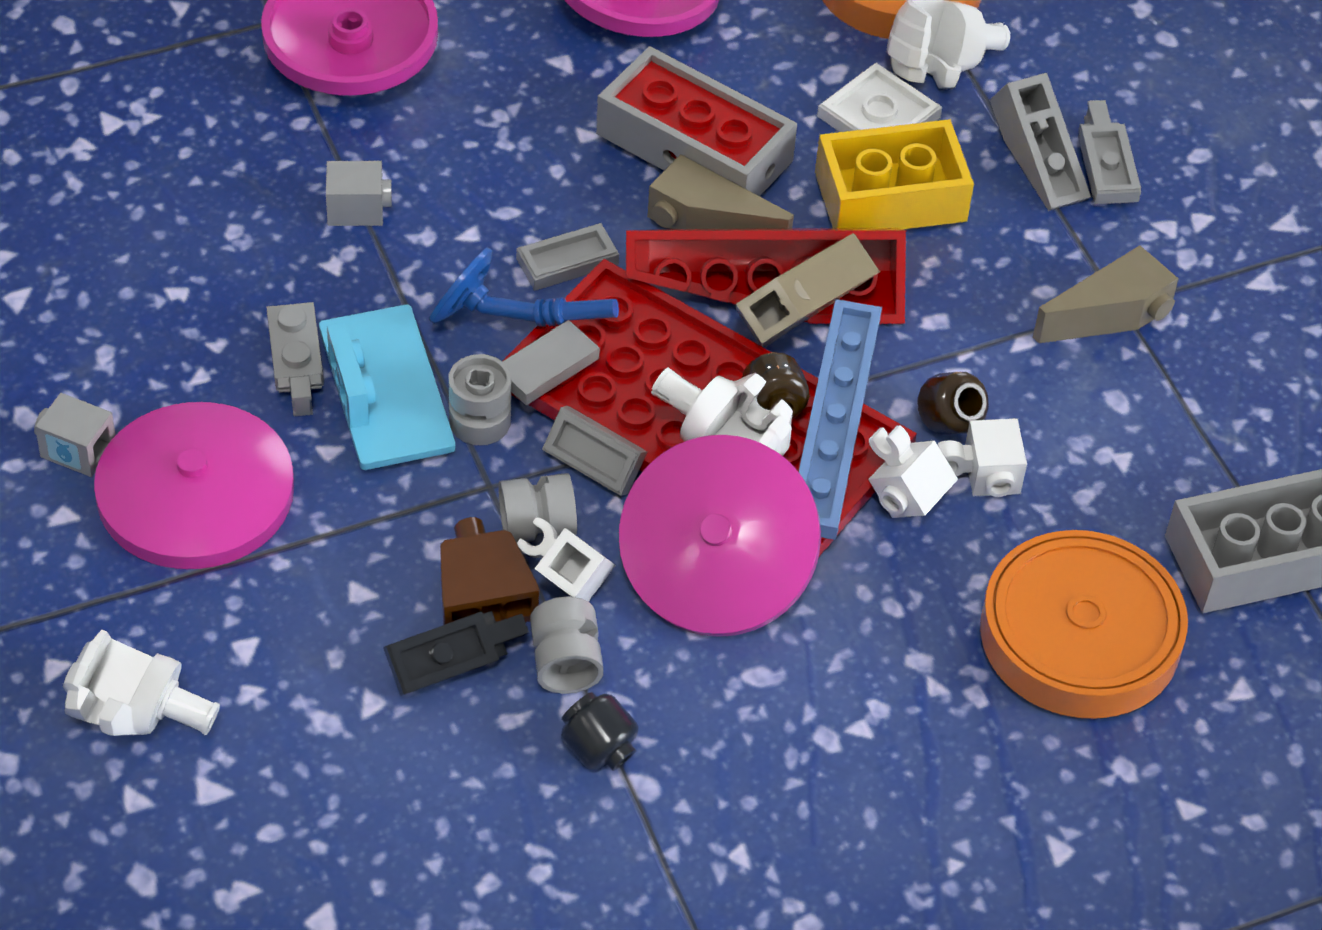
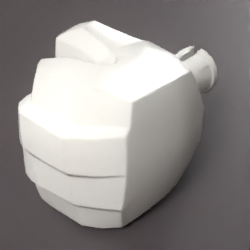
M907 0L898 10L888 39L887 53L890 55L894 74L911 82L924 83L926 73H929L933 76L938 88L952 89L957 84L960 72L974 68L982 60L985 50H1005L1010 41V31L1007 25H1003L1004 23L986 24L982 13L976 7L947 0Z
M667 367L659 375L652 387L651 394L669 403L686 415L680 430V438L684 442L703 436L732 435L762 443L782 456L789 448L793 411L782 399L771 410L764 409L757 403V395L764 387L766 381L756 373L736 381L717 376L705 389L701 390Z
M101 630L92 641L85 644L77 661L72 664L63 684V688L67 692L65 714L82 721L100 725L102 732L112 736L150 734L164 716L207 735L216 719L220 704L208 701L178 687L181 662L160 654L151 657L111 639L108 632Z

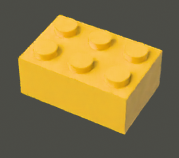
M951 119L819 135L815 175L833 228L910 229L967 222L974 182Z

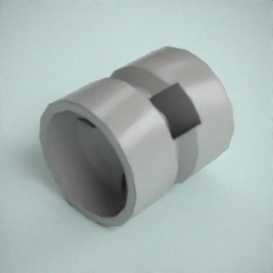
M486 354L470 355L455 363L449 372V423L454 435L463 442L472 445H489L503 438L511 426V372L506 364L496 357Z
M570 474L541 476L537 485H532L527 478L499 481L498 492L502 529L511 532L516 543L520 538L527 543L534 542L538 533H544L542 529L533 523L536 517L550 523L555 528L557 537L564 528L577 535L576 504Z
M557 597L535 607L530 615L533 646H537L535 649L537 680L542 688L550 692L567 694L587 690L597 684L603 677V662L600 644L598 643L596 612L592 604L582 598Z

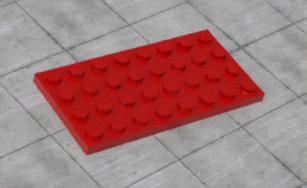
M603 259L565 297L566 302L617 299L619 305L617 318L570 320L600 347L599 359L528 405L553 420L556 419L561 407L570 406L648 451L639 469L643 472L662 453L684 442L680 438V430L686 415L669 403L651 394L655 381L667 367L689 383L703 390L717 376L732 381L741 379L744 369L751 361L760 355L771 353V351L651 284L626 278V270ZM559 325L536 326L502 362ZM803 369L802 372L808 384L810 397L805 409L791 421L790 445L783 455L798 472L819 379ZM864 403L837 536L874 494L875 490L868 479L885 462L884 459L872 450L868 439L879 428L884 427L887 434H889L896 426H902L908 433L911 443L916 441V432ZM821 537L819 557L832 543L833 539Z

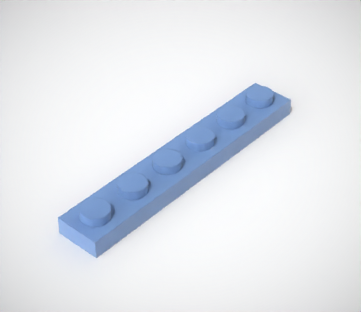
M835 299L799 468V474L807 484L816 503L820 519L821 537L833 540L837 538L882 307Z

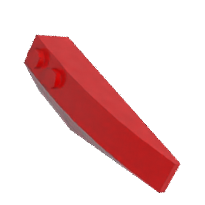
M900 228L626 230V278L737 304L776 277L854 233L880 273L838 300L882 307L879 324H905L906 230ZM835 302L805 322L811 324H830Z

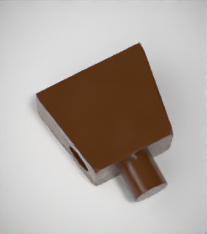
M468 517L460 520L454 527L456 538L444 540L440 544L443 625L481 611L482 614L492 611L496 622L521 613L525 622H530L531 613L539 605V587L512 533L506 530L486 533L483 521L477 517Z

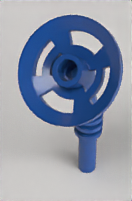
M487 247L478 254L451 285L431 313L429 320L432 323H437L466 307L471 312L476 309L481 314L536 322L537 326L545 327L546 325H561L567 320L617 318L619 305L617 299L566 302L565 298L558 297L556 300L554 298H547L546 301L544 299H537L535 303L489 296L490 290L483 285V282L491 265L493 250Z

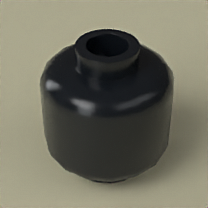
M590 692L574 703L561 718L565 723L561 732L563 742L589 770H597L608 765L614 771L628 761L636 752L631 743L638 734V724L618 700L610 694L596 696L593 692Z

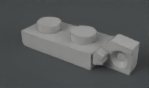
M1105 100L1088 101L1087 115L1084 116L1085 124H1080L1078 138L1094 204L1139 202L1141 186L1125 124H1119V122L1111 123Z
M314 302L268 306L267 318L276 391L279 390V393L291 391L293 416L313 415L311 389H320L324 386Z

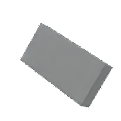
M601 223L517 248L516 259L534 291L588 275L603 259L617 266L619 265V253Z
M567 320L503 361L511 372V392L525 405H528L598 360L600 347L571 321Z
M570 406L560 408L542 448L543 451L620 496L629 493L648 452Z

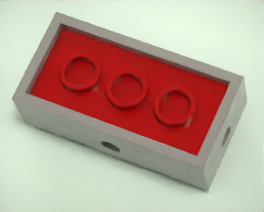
M651 46L598 95L596 134L662 170H665L681 154L760 196L793 162L797 131L796 122Z

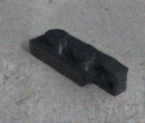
M481 611L383 647L400 696L498 661L499 657L508 654L504 643L529 633L522 613L496 622L492 611L482 614Z

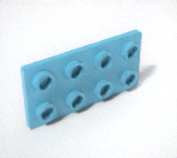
M406 304L320 321L319 331L362 470L443 455L455 451V440L410 305Z

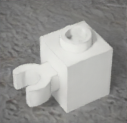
M1018 419L973 420L969 422L965 445L952 440L938 443L939 449L956 477L962 473L969 474L973 496L991 495L1003 497L1011 494H1021L1027 461Z
M896 426L889 434H887L884 427L879 428L868 439L872 450L885 460L868 480L878 494L881 505L889 512L892 518L925 516L958 480L935 441L911 443L908 433L902 426Z
M536 517L533 523L544 532L542 543L537 546H531L520 538L517 545L527 555L534 558H542L534 569L571 597L582 598L589 602L616 565L566 528L557 537V532L550 523Z

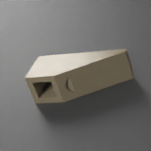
M853 233L756 290L736 304V311L757 343L765 348L834 303L835 299H840L880 273V271Z

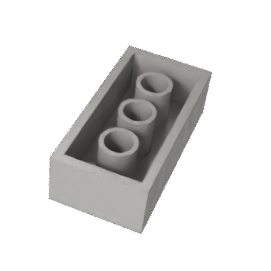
M1322 469L1175 500L1165 538L1202 614L1322 587Z

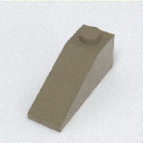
M681 154L649 186L648 218L664 228L759 229L793 227L794 214Z
M1139 245L1040 306L1033 339L1038 343L1138 330L1152 320L1159 321L1169 314L1175 304L1173 298L1179 278Z

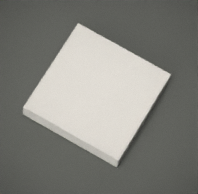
M875 63L818 106L817 117L839 132L937 121L941 118L942 106Z

